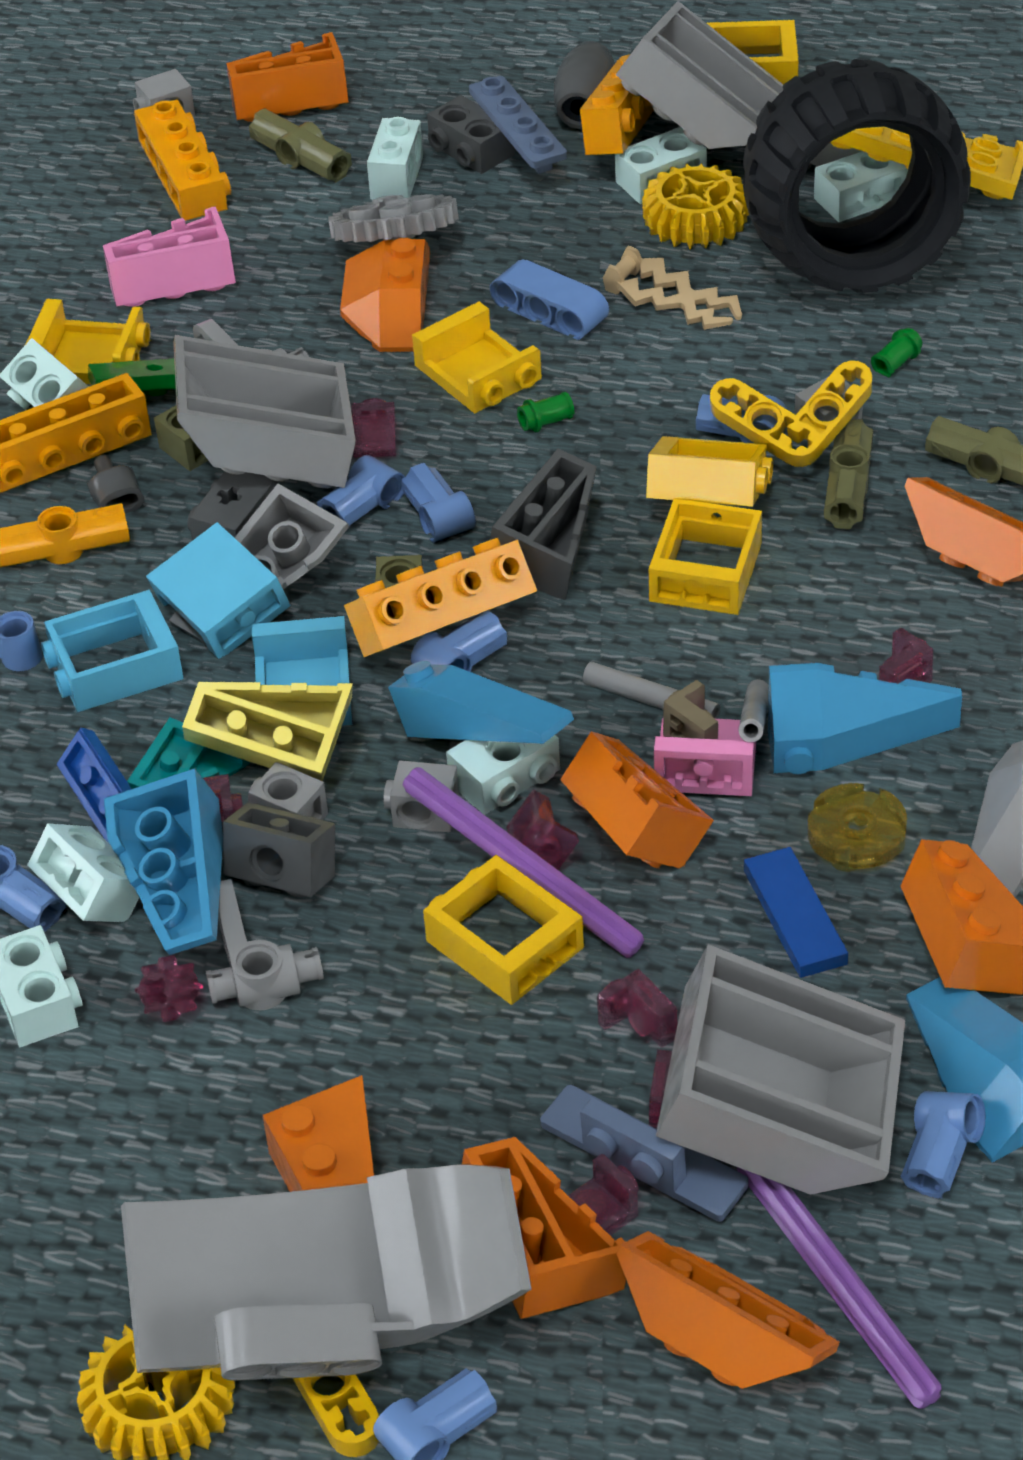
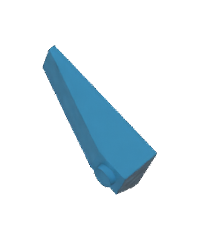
M429 661L416 662L405 668L403 671L404 676L388 687L407 737L544 744L574 720L570 710L453 665L431 664Z
M822 663L769 666L768 738L773 772L804 774L808 771L825 770L960 727L962 706L961 688L906 679L899 684L877 680L876 673L860 671L858 676L836 673L833 665Z
M194 768L104 798L107 840L119 857L125 869L124 872L130 884L135 888L143 904V909L165 951L172 955L216 941L223 851L220 805L216 794Z
M940 977L906 994V1000L923 1041L929 1047L936 1064L937 1074L942 1086L946 1088L947 1092L978 1094L983 1100L986 1119L983 1134L980 1140L975 1143L978 1148L993 1163L1022 1147L1023 1022L975 990L945 988Z

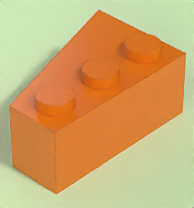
M592 731L560 779L573 794L572 799L591 814L627 856L639 858L654 868H660L662 864L679 869L683 867L714 821L619 739Z
M921 839L900 886L944 987L1023 995V906L968 844H961L952 840L934 841Z

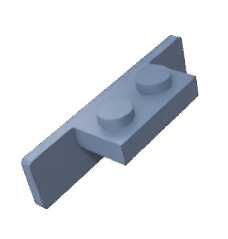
M487 77L480 82L469 85L470 95L529 166L534 168L538 174L552 170V163L567 159V150L505 77Z
M567 1085L540 1118L543 1129L715 1221H723L748 1189V1177L707 1155L657 1137L656 1128L573 1085Z

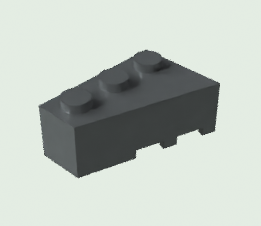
M557 448L492 526L490 540L498 538L501 545L518 540L536 588L551 596L566 600L590 507L597 466Z

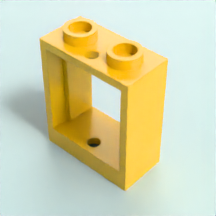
M795 20L707 23L744 54L779 53V56L749 58L783 85L795 76H798L799 60Z
M662 436L648 454L646 498L665 500L677 498L705 503L753 507L759 495L766 493L767 484L772 482L773 458L766 457L767 444Z
M674 498L648 569L649 602L739 615L762 544V511ZM713 513H718L722 517H716ZM682 540L742 548L735 569L676 560Z
M498 855L493 856L482 866L472 869L462 881L445 894L436 896L423 909L426 941L511 1005L584 948L583 916ZM497 894L542 925V927L505 956L460 924Z

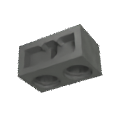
M462 95L427 114L429 144L436 151H442L456 159L462 166H468L483 174L515 155L514 146L480 105Z

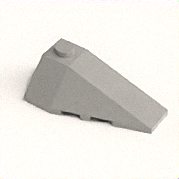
M277 483L235 536V539L278 578L282 588L285 589L321 563L347 531L349 525L346 521ZM176 611L169 619L171 625L205 644L201 635Z
M1023 740L1013 743L989 774L971 849L1014 897L1023 888Z

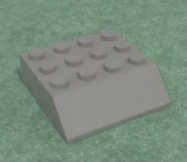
M679 1L641 39L616 73V76L622 80L621 83L627 91L636 96H643L653 104V110L660 117L668 121L673 120L684 129L683 132L690 141L697 145L703 144L708 149L745 146L749 135L756 132V119L768 101L772 103L783 91V84Z
M175 335L173 344L177 421L213 467L221 468L227 473L236 475L248 472L265 475L271 480L280 482L291 479L308 482L318 488H330L332 486L345 488L356 439L344 363Z
M708 944L684 989L656 1136L810 1195L884 1180L889 1173L905 1020Z

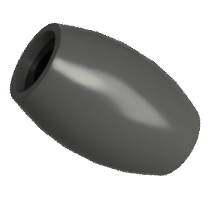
M586 41L577 45L565 56L556 74L554 82L555 107L560 119L566 125L573 128L582 129L580 108L615 64L610 50L599 42Z

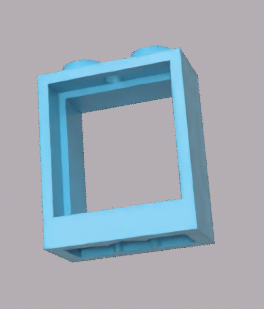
M150 589L44 622L48 640L41 642V648L49 669L57 667L58 670L54 671V677L62 698L70 696L77 712L184 679L178 645ZM141 634L149 651L78 673L70 659V656Z

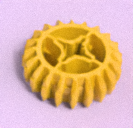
M686 163L684 168L670 167L669 173L659 172L657 179L649 180L648 188L644 190V196L642 197L643 219H645V226H648L650 229V234L659 235L660 242L671 239L674 247L683 242L687 243L689 249H691L694 244L701 243L706 249L708 243L712 241L721 246L724 238L734 240L736 232H743L744 224L749 216L741 177L732 176L731 170L719 171L718 165L709 168L704 167L701 163L699 166L691 167Z
M126 1324L122 1332L123 1338L116 1340L105 1336L103 1343L104 1352H89V1369L80 1372L79 1385L81 1390L78 1392L77 1404L79 1412L83 1414L81 1419L84 1430L89 1434V1437L94 1438L95 1445L100 1449L101 1453L111 1450L112 1456L116 1460H127L131 1455H133L134 1460H149L150 1457L155 1456L157 1460H169L168 1455L178 1452L182 1459L189 1460L191 1456L190 1445L195 1443L196 1446L209 1450L211 1443L209 1432L224 1433V1426L226 1425L224 1415L232 1414L234 1406L232 1394L234 1393L235 1381L224 1379L221 1375V1367L137 1373L133 1329ZM148 1382L152 1384L155 1391H150ZM157 1392H162L165 1401L160 1399Z

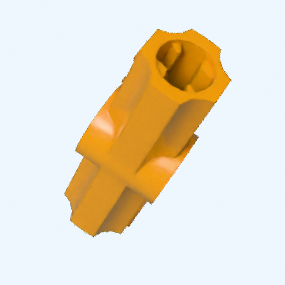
M120 503L81 512H75L66 506H53L41 512L37 521L0 528V568L45 558L54 564H68L77 560L84 550L130 541L123 504Z

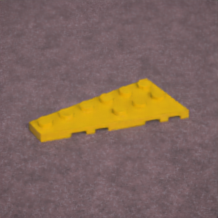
M884 126L855 129L830 142L837 148H855L867 152L869 157L877 161L888 162L891 160L903 164L907 169L909 168L912 156L909 134ZM962 132L967 146V162L971 172L970 187L980 189L985 196L993 199L1007 198L1012 200L1023 168V141L1017 140L1015 147L999 144L997 136L982 134V137L969 139L965 138V134Z

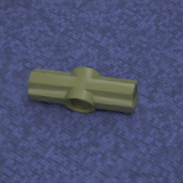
M264 108L255 113L254 119L249 125L250 138L273 149L280 162L284 165L287 163L292 165L291 169H296L302 165L336 183L346 177L349 168L352 166L351 154L327 142L321 130L312 122L308 121L297 126Z
M938 416L933 421L926 438L925 451L966 465L968 472L973 478L979 479L983 477L988 479L986 482L991 484L996 483L1000 478H1004L1023 485V445H1020L1017 436L1010 430L997 426L990 428L987 432H983Z
M851 419L835 437L833 449L830 452L824 519L833 523L835 528L851 529L855 523L863 520L873 443V429L866 426L863 419Z

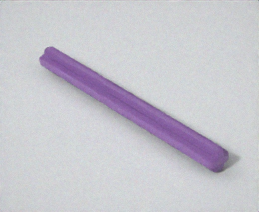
M416 767L404 779L402 785L409 795L490 856L498 855L583 916V926L624 957L631 958L641 948L644 938L639 930L424 769Z
M737 1167L738 1172L748 1177L750 1189L913 1406L923 1409L935 1403L941 1397L940 1382L792 1188Z

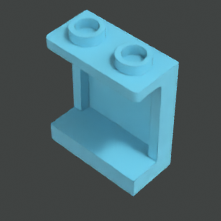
M218 522L146 575L159 601L164 606L170 604L201 635L207 648L218 659L232 652L252 636V624L268 623L291 606L278 578Z
M344 616L252 624L255 680L260 682V685L307 683V685L337 686V683H350L348 643ZM351 702L342 726L352 725Z

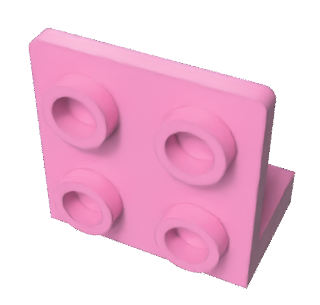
M662 718L660 737L655 736L654 770L681 793L752 796L757 741L746 742L740 737V720L716 719L718 721V739L664 737Z

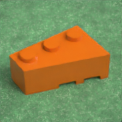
M333 32L323 34V42L304 47L301 41L290 44V52L272 57V52L266 51L226 63L232 106L236 119L252 122L255 113L264 108L275 114L281 113L282 115L292 116L301 113L305 109L318 107L322 110H330L338 107L339 104L349 103L344 60Z
M362 1075L263 1115L269 1154L290 1192L368 1183L367 1177L374 1176Z
M516 1137L464 1149L462 1164L498 1166L510 1169L532 1289L512 1301L520 1319L602 1298L625 1289L626 1278L617 1257V1252L620 1244L626 1241L621 1237L614 1240L596 1223L597 1214L586 1203L581 1206L576 1204L560 1188L561 1180Z

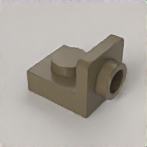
M695 680L683 689L673 692L664 701V737L718 739V721L711 713L705 710L704 684Z

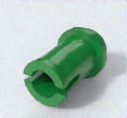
M911 328L895 331L892 335V341L879 353L871 357V365L874 371L889 378L909 358L912 360L917 358L921 353L923 345L920 335Z
M561 392L558 395L535 402L532 399H527L523 402L522 406L517 408V417L521 428L524 431L533 430L535 433L541 430V426L564 419H571L575 414L573 401L567 392Z

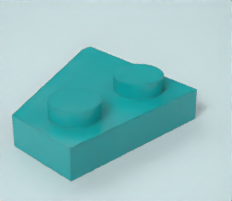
M169 717L127 782L134 789L195 768L208 786L212 788L249 765L250 762L184 740L182 729L184 722Z

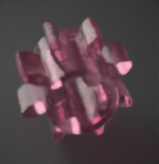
M175 955L159 957L157 964L142 966L141 971L144 977L140 981L139 987L135 988V992L139 994L142 1003L145 1005L143 1012L149 1014L161 1010L163 1022L177 1020L180 1012L195 1011L197 1006L193 1000L197 997L198 991L203 988V984L198 982L197 976L193 972L194 964L188 963L177 966Z

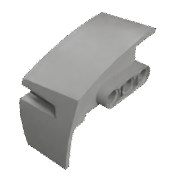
M470 1164L407 1168L367 1177L368 1183L223 1198L124 1202L121 1205L137 1373L221 1367V1375L227 1380L355 1375L374 1370L382 1365L380 1349L422 1342L469 1323L517 1299L532 1289L510 1169Z

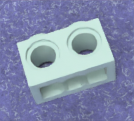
M404 117L382 118L367 160L370 199L373 200L390 195H402L403 198L411 196L423 160L420 120H411Z
M682 127L628 146L623 154H615L616 183L640 205L642 204L644 190L648 188L649 180L657 179L659 172L669 173L670 167L674 166L680 169L684 168L686 163L691 167L699 166L701 163L704 167H707V148L690 141L685 136Z
M861 151L815 167L814 199L832 217L841 222L881 208L888 203L906 179L908 169L905 165L891 160L888 162L874 160L867 155V152Z
M33 338L27 342L0 373V378L11 386V389L6 394L24 410L30 405L36 407L89 387Z
M47 823L27 866L83 921L125 922L128 920L139 896L135 888L130 884L124 872L125 869L111 845L91 826Z
M41 925L0 939V1002L19 1048L79 1027L74 1008L83 1006L73 976L64 979L61 973L67 970V966L58 941L49 944Z

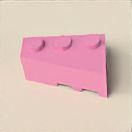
M216 206L205 209V217L187 224H185L183 218L171 221L172 229L152 236L151 231L145 230L103 245L110 288L116 307L122 305L136 307L148 300L163 297L177 299L188 292L199 290L217 291L224 288L225 285L236 283L229 239Z

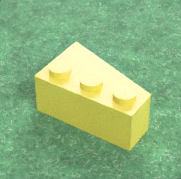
M198 682L182 726L184 740L267 768H271L275 762H278L323 781L352 699L353 683H337V686L307 685V683L260 685V682Z

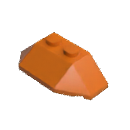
M410 238L383 240L346 260L340 306L341 317L362 337L372 342V347L379 352H414L412 334L422 330L424 327L430 262V247L426 240Z
M929 477L907 478L905 489L925 545L940 552L939 559L958 568H965V565L979 571L977 577L980 580L995 586L1002 587L1005 582L1023 581L1022 521L940 484Z
M650 1231L634 1237L619 1246L617 1257L646 1332L664 1342L666 1349L673 1354L691 1358L711 1370L714 1378L724 1384L744 1389L813 1367L836 1353L840 1342L826 1334L824 1329L808 1317L718 1265L682 1247L667 1244L662 1237Z

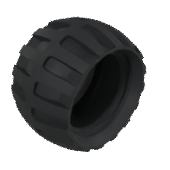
M864 59L851 60V64H841L837 61H832L815 66V71L801 78L795 76L785 83L783 91L772 103L768 101L757 116L755 134L751 133L748 137L743 158L745 169L743 190L750 218L758 235L771 253L789 270L797 275L806 277L816 285L835 291H843L844 288H850L857 293L877 292L878 287L893 283L899 286L913 279L912 275L927 264L930 266L942 256L943 247L950 237H955L964 218L962 206L963 203L968 202L971 183V172L967 162L968 152L963 134L955 117L944 101L924 82L900 68L887 67L878 61ZM883 126L909 134L912 156L906 179L892 199L868 217L840 224L818 222L799 212V187L809 164L831 141L855 129Z

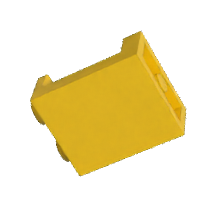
M46 299L27 342L33 338L85 384L91 385L88 379V364L140 361L141 348L148 347L150 342V325L144 322L142 307H132L126 324L66 320L62 300Z
M480 301L412 334L415 366L474 414L489 406L497 405L502 399L522 389L530 388L542 379L540 350L532 345L522 351H518L491 330L489 308Z

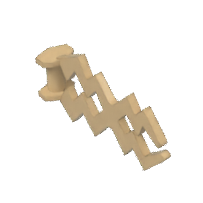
M631 246L625 249L621 260L615 266L611 264L608 266L603 276L606 291L614 294L622 292L634 306L652 302L656 311L674 308L683 309L687 325L702 322L704 330L731 325L733 323L732 317H713L714 310L728 307L736 320L742 319L737 295L718 297V287L693 290L690 286L688 271L666 273L664 258H641L638 249ZM640 271V279L653 277L654 288L639 290L638 278L625 279L629 274L635 276ZM676 286V295L664 296L663 288ZM706 304L707 309L696 310V305Z

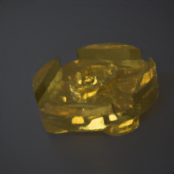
M846 783L837 785L822 792L814 801V809L808 815V840L814 851L823 859L831 862L832 866L837 870L851 872L856 869L880 866L892 860L904 850L907 813L899 799L886 790L879 788V794L864 791V784ZM855 822L858 826H868L865 829L856 830L849 828V823Z

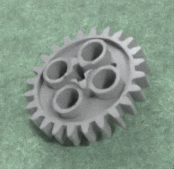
M425 194L403 198L402 195H390L373 199L372 202H367L365 205H355L349 209H342L341 212L333 213V216H329L328 222L331 239L335 238V241L372 242L378 239L396 240L398 238H413L424 231H435L436 228L447 227V224H453L455 220H459L456 198H452V196Z

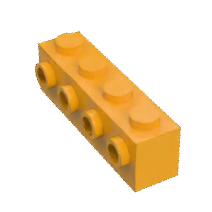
M630 54L622 56L617 60L580 108L585 155L623 154L654 111L652 108L653 104L643 96H636L627 91L621 83L622 80L616 76V73Z
M178 99L160 101L153 106L134 110L138 140L180 217L186 221L205 216L204 210L216 206L218 212L228 210L226 196L231 195L228 176L225 172H219L215 153L213 151L208 152L203 133L196 132L191 112L185 113Z
M124 373L1 419L0 493L151 436L145 395L129 374Z
M495 538L472 547L475 555L463 559L459 551L434 561L437 569L431 572L424 573L422 566H418L396 575L398 584L385 588L383 580L357 589L359 598L345 604L344 608L363 657L370 656L537 592L518 540L501 545L499 539Z

